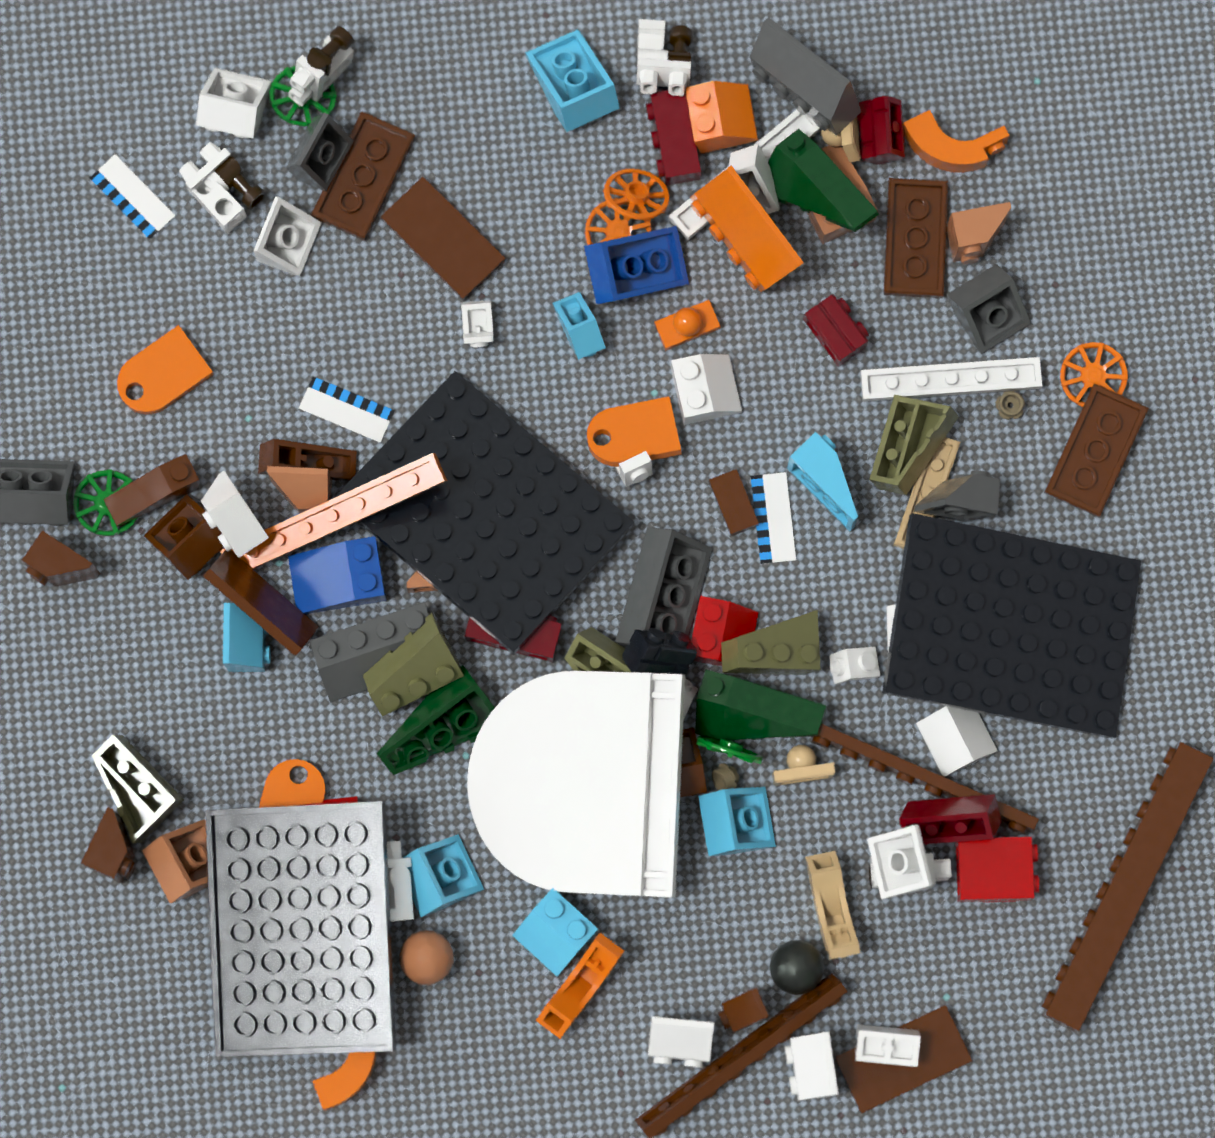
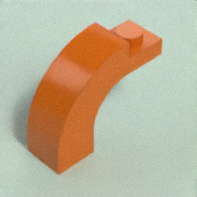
M930 110L903 122V135L915 154L931 166L948 172H972L986 167L989 159L987 153L992 156L1004 150L1010 136L1005 126H1002L974 140H956L947 136L940 129Z
M599 933L577 966L546 1004L536 1021L561 1039L596 994L625 951Z
M377 1052L349 1053L346 1061L338 1070L313 1080L324 1111L347 1102L364 1087L373 1071Z

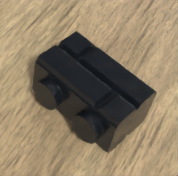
M650 628L649 631H634L629 640L630 644H627L622 654V659L632 673L683 674L686 676L689 664L692 665L697 655V650L691 643L689 636L683 632L675 631L673 634L663 633L656 628Z

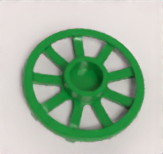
M296 66L286 67L272 81L270 88V102L276 114L284 121L297 126L310 125L309 108L311 106H314L321 113L330 115L336 102V91L333 83L328 87L330 92H323L321 97L331 99L328 109L315 102L312 98L302 107L288 96L275 100L276 89L288 93L292 89V87L279 83L285 76L290 79L293 73H295ZM292 102L293 106L287 116H285L278 106ZM297 109L304 110L306 122L292 119Z
M111 469L87 475L78 485L73 499L74 512L78 521L90 532L102 536L118 535L128 530L138 517L118 529L104 503V499L130 484L133 480ZM107 476L106 490H101L94 479ZM112 477L124 481L114 492L111 490ZM90 483L97 492V496L81 492ZM79 499L92 501L94 505L80 511ZM97 511L99 515L92 527L83 519V516ZM104 516L109 517L112 531L98 529Z
M704 736L697 737L696 744L706 747L707 750L726 753L727 757L732 758V756H735L749 763H762V755L743 748L742 744L722 738L719 741Z

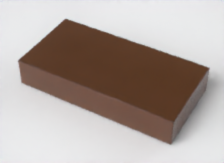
M737 469L709 479L710 487L730 536L759 526Z

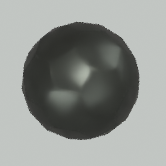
M791 940L780 945L773 953L770 961V974L773 982L780 990L791 995H803L814 990L821 982L824 962L820 952L812 944L803 940Z

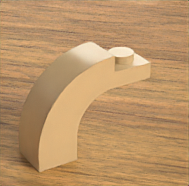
M836 851L807 856L806 864L823 943L826 951H828L829 958H845L850 955L859 954V942L850 917L841 866Z

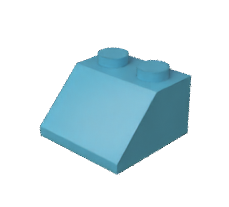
M224 603L223 664L229 672H265V664H270L271 648L270 646H265L266 634L269 633L234 603Z
M766 787L723 789L698 796L708 856L731 855L776 847Z
M459 834L417 848L403 857H411V867L407 868L411 875L412 900L420 917L440 911L484 890Z
M552 888L530 912L512 936L558 977L598 933V928Z

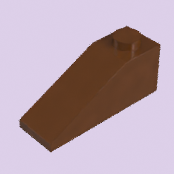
M272 439L260 444L258 474L268 475L267 466L328 469L332 480L350 481L356 472L357 451Z
M184 454L156 467L105 498L104 503L118 527L198 490L199 478L187 455Z

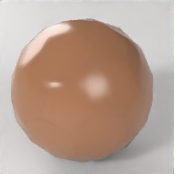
M422 930L411 934L404 941L399 953V961L403 973L409 980L419 985H433L442 981L450 973L454 962V954L451 944L443 935L435 931Z

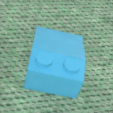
M578 29L525 53L555 115L566 132L620 109L614 83Z
M815 432L789 457L787 469L851 531L855 527L858 515L838 455L834 451L836 446L826 435L821 437Z

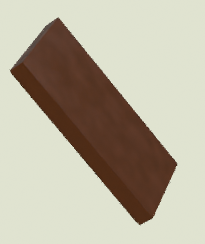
M361 111L350 133V137L354 141L327 191H322L311 216L365 241L414 142L415 134Z
M421 177L380 216L381 220L463 301L506 261V258L424 177Z
M888 179L883 295L943 298L948 181Z
M1093 384L1044 493L1099 518L1149 408L1097 384Z
M225 550L203 575L205 579L295 656L319 628L318 625L231 550L228 552Z
M946 1005L898 1027L901 1029L919 1030L921 1038L918 1067L856 1061L855 1048L834 1057L861 1114L972 1061Z

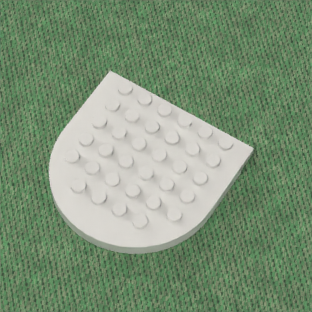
M599 671L551 673L523 684L512 691L494 708L480 729L472 748L467 776L468 798L472 817L482 840L493 856L505 868L524 881L548 890L554 888V891L570 893L676 897L685 675Z

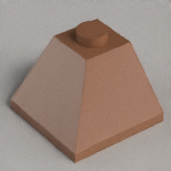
M267 466V473L272 484L299 514L331 500L332 478L328 469Z

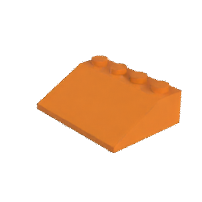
M732 165L690 197L693 201L691 207L700 218H706L711 225L708 228L710 233L718 242L721 240L729 249L726 252L728 257L736 266L739 264L747 273L744 277L754 290L757 288L760 292L766 290L804 263Z

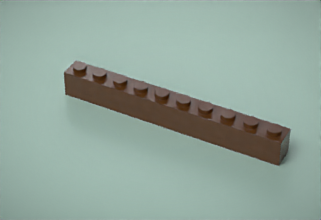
M1183 742L1178 743L1175 748L1170 746L1162 761L1167 765L1162 775L1156 773L1149 787L1153 793L1148 802L1142 801L1135 815L1140 819L1135 829L1132 827L1128 829L1122 841L1127 846L1122 856L1116 854L1109 867V871L1113 872L1108 883L1103 881L1095 896V898L1099 899L1095 910L1091 908L1088 910L1082 922V925L1086 928L1081 938L1076 935L1068 950L1073 955L1068 965L1062 963L1055 976V980L1059 981L1054 992L1048 991L1042 1002L1041 1007L1045 1008L1043 1017L1074 1033L1079 1032L1214 758Z

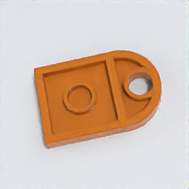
M178 325L129 359L122 366L117 378V388L121 399L131 410L141 414H155L169 407L213 376L214 373ZM134 385H139L144 390L142 397L138 400H131L127 396L129 388Z
M670 396L605 409L591 420L587 429V443L591 454L599 462L608 466L619 467V463L645 451L651 460L682 454ZM600 434L608 435L611 438L610 442L603 446L597 445L594 439Z
M299 759L286 760L276 765L268 774L259 807L323 803L326 795L325 781L319 770L311 763ZM296 767H303L308 773L307 779L301 784H296L290 779L291 771Z

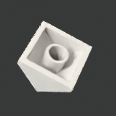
M275 197L254 248L257 262L295 276H300L321 222L282 198Z
M945 706L916 723L943 777L998 751L978 712Z
M919 825L909 826L867 839L881 899L927 890L933 886Z

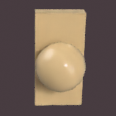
M857 117L837 136L828 129L826 131L821 130L822 139L826 144L831 147L842 145L849 163L860 161Z
M799 744L793 746L787 754L786 762L790 769L773 771L772 778L775 786L833 778L835 775L834 762L816 765V755L811 747Z

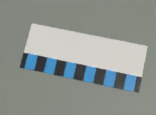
M116 154L90 177L100 190L149 240L175 217L166 205Z
M314 376L299 406L301 410L380 443L395 411Z
M786 472L751 476L754 511L759 522V526L756 529L760 564L796 560Z

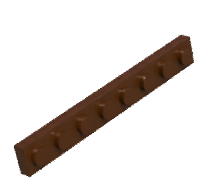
M822 724L819 736H811L813 737L812 742L826 749L830 745L841 750L840 755L856 761L859 757L868 761L867 766L875 771L884 773L885 770L897 774L896 779L905 784L913 785V782L923 785L925 786L923 791L932 796L940 798L943 794L950 798L984 795ZM997 801L1001 820L1009 823V829L1025 835L1026 831L1030 833L1034 831L1039 818Z
M832 973L821 980L814 990L801 995L635 1119L636 1123L648 1138L663 1134L672 1122L679 1117L687 1116L695 1105L703 1099H708L715 1095L718 1088L727 1081L738 1078L742 1074L743 1069L753 1062L762 1060L771 1048L778 1043L787 1041L794 1031L802 1025H807L814 1021L818 1013L826 1007L838 1003L842 995L848 991L837 977Z

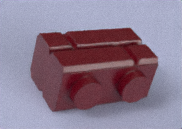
M880 96L873 98V100L869 99L859 102L861 113L857 116V123L861 133L860 155L862 156V161L880 165L890 161L905 159L902 100L891 96Z
M831 294L804 314L803 320L839 367L867 347V337L869 334L861 322L858 321L855 324L849 316L851 309L843 298L837 300L834 294Z

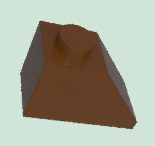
M757 987L722 1003L720 1006L723 1011L718 1012L724 1029L730 1028L732 1034L764 1021L769 1017Z

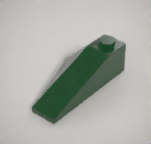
M797 129L775 146L768 164L771 168L779 202L784 204L789 202L797 205L801 211L806 213L812 211L825 216L826 221L854 232L879 215L876 208L824 151L800 129Z
M463 665L461 670L464 676L429 693L376 753L393 775L425 763L430 756L444 751L446 754L454 751V746L468 740L471 743L475 742L480 729L495 707Z
M705 670L697 696L695 733L719 741L720 738L735 741L743 739L763 740V738L819 736L827 706L737 677Z

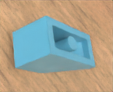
M580 292L552 303L569 344L578 360L583 357L593 356L598 351L606 348L597 321Z

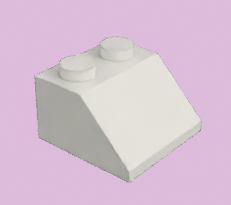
M214 68L199 94L196 126L205 127L209 131L231 133L239 138L253 139L262 121L271 81Z
M698 354L671 360V372L684 425L742 413L729 354Z
M222 471L219 473L201 500L207 510L202 515L211 529L216 526L219 528L222 534L218 536V539L228 552L233 549L239 558L269 537L226 472Z
M652 1017L648 1057H654L653 1063L672 1065V1059L685 1060L684 1066L703 1068V1062H710L714 1023Z
M829 1032L790 1038V1045L784 1047L787 1064H793L794 1076L789 1077L791 1095H797L798 1101L837 1095L838 1090Z

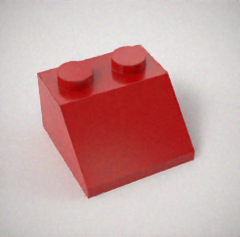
M700 596L691 643L697 650L694 661L722 666L721 643L754 632L759 612L730 601Z

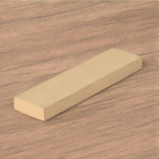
M945 437L916 480L893 546L904 549L910 514L914 513L935 518L932 515L914 512L915 505L942 482L948 480L960 445L959 441Z

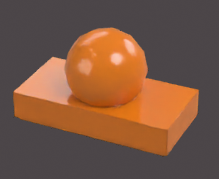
M710 300L692 307L682 308L672 315L654 321L665 351L719 330L721 327Z

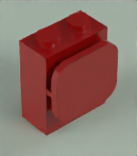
M994 837V839L955 842L958 902L1031 901L1034 899V893H1039V876L1033 875V862H1038L1037 844H1032V837Z

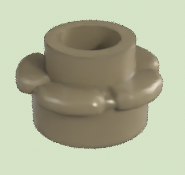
M1005 391L1002 396L997 398L995 406L1002 418L1006 420L1010 418L1017 419L1024 412L1025 401L1018 393ZM1008 403H1012L1013 407L1009 408L1007 406Z
M721 763L712 772V781L718 790L737 788L739 775L734 767Z

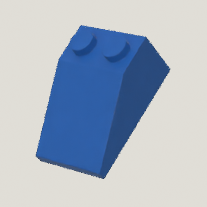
M677 226L584 246L596 304L689 284Z
M375 536L343 541L288 556L295 605L304 614L387 601L378 542Z

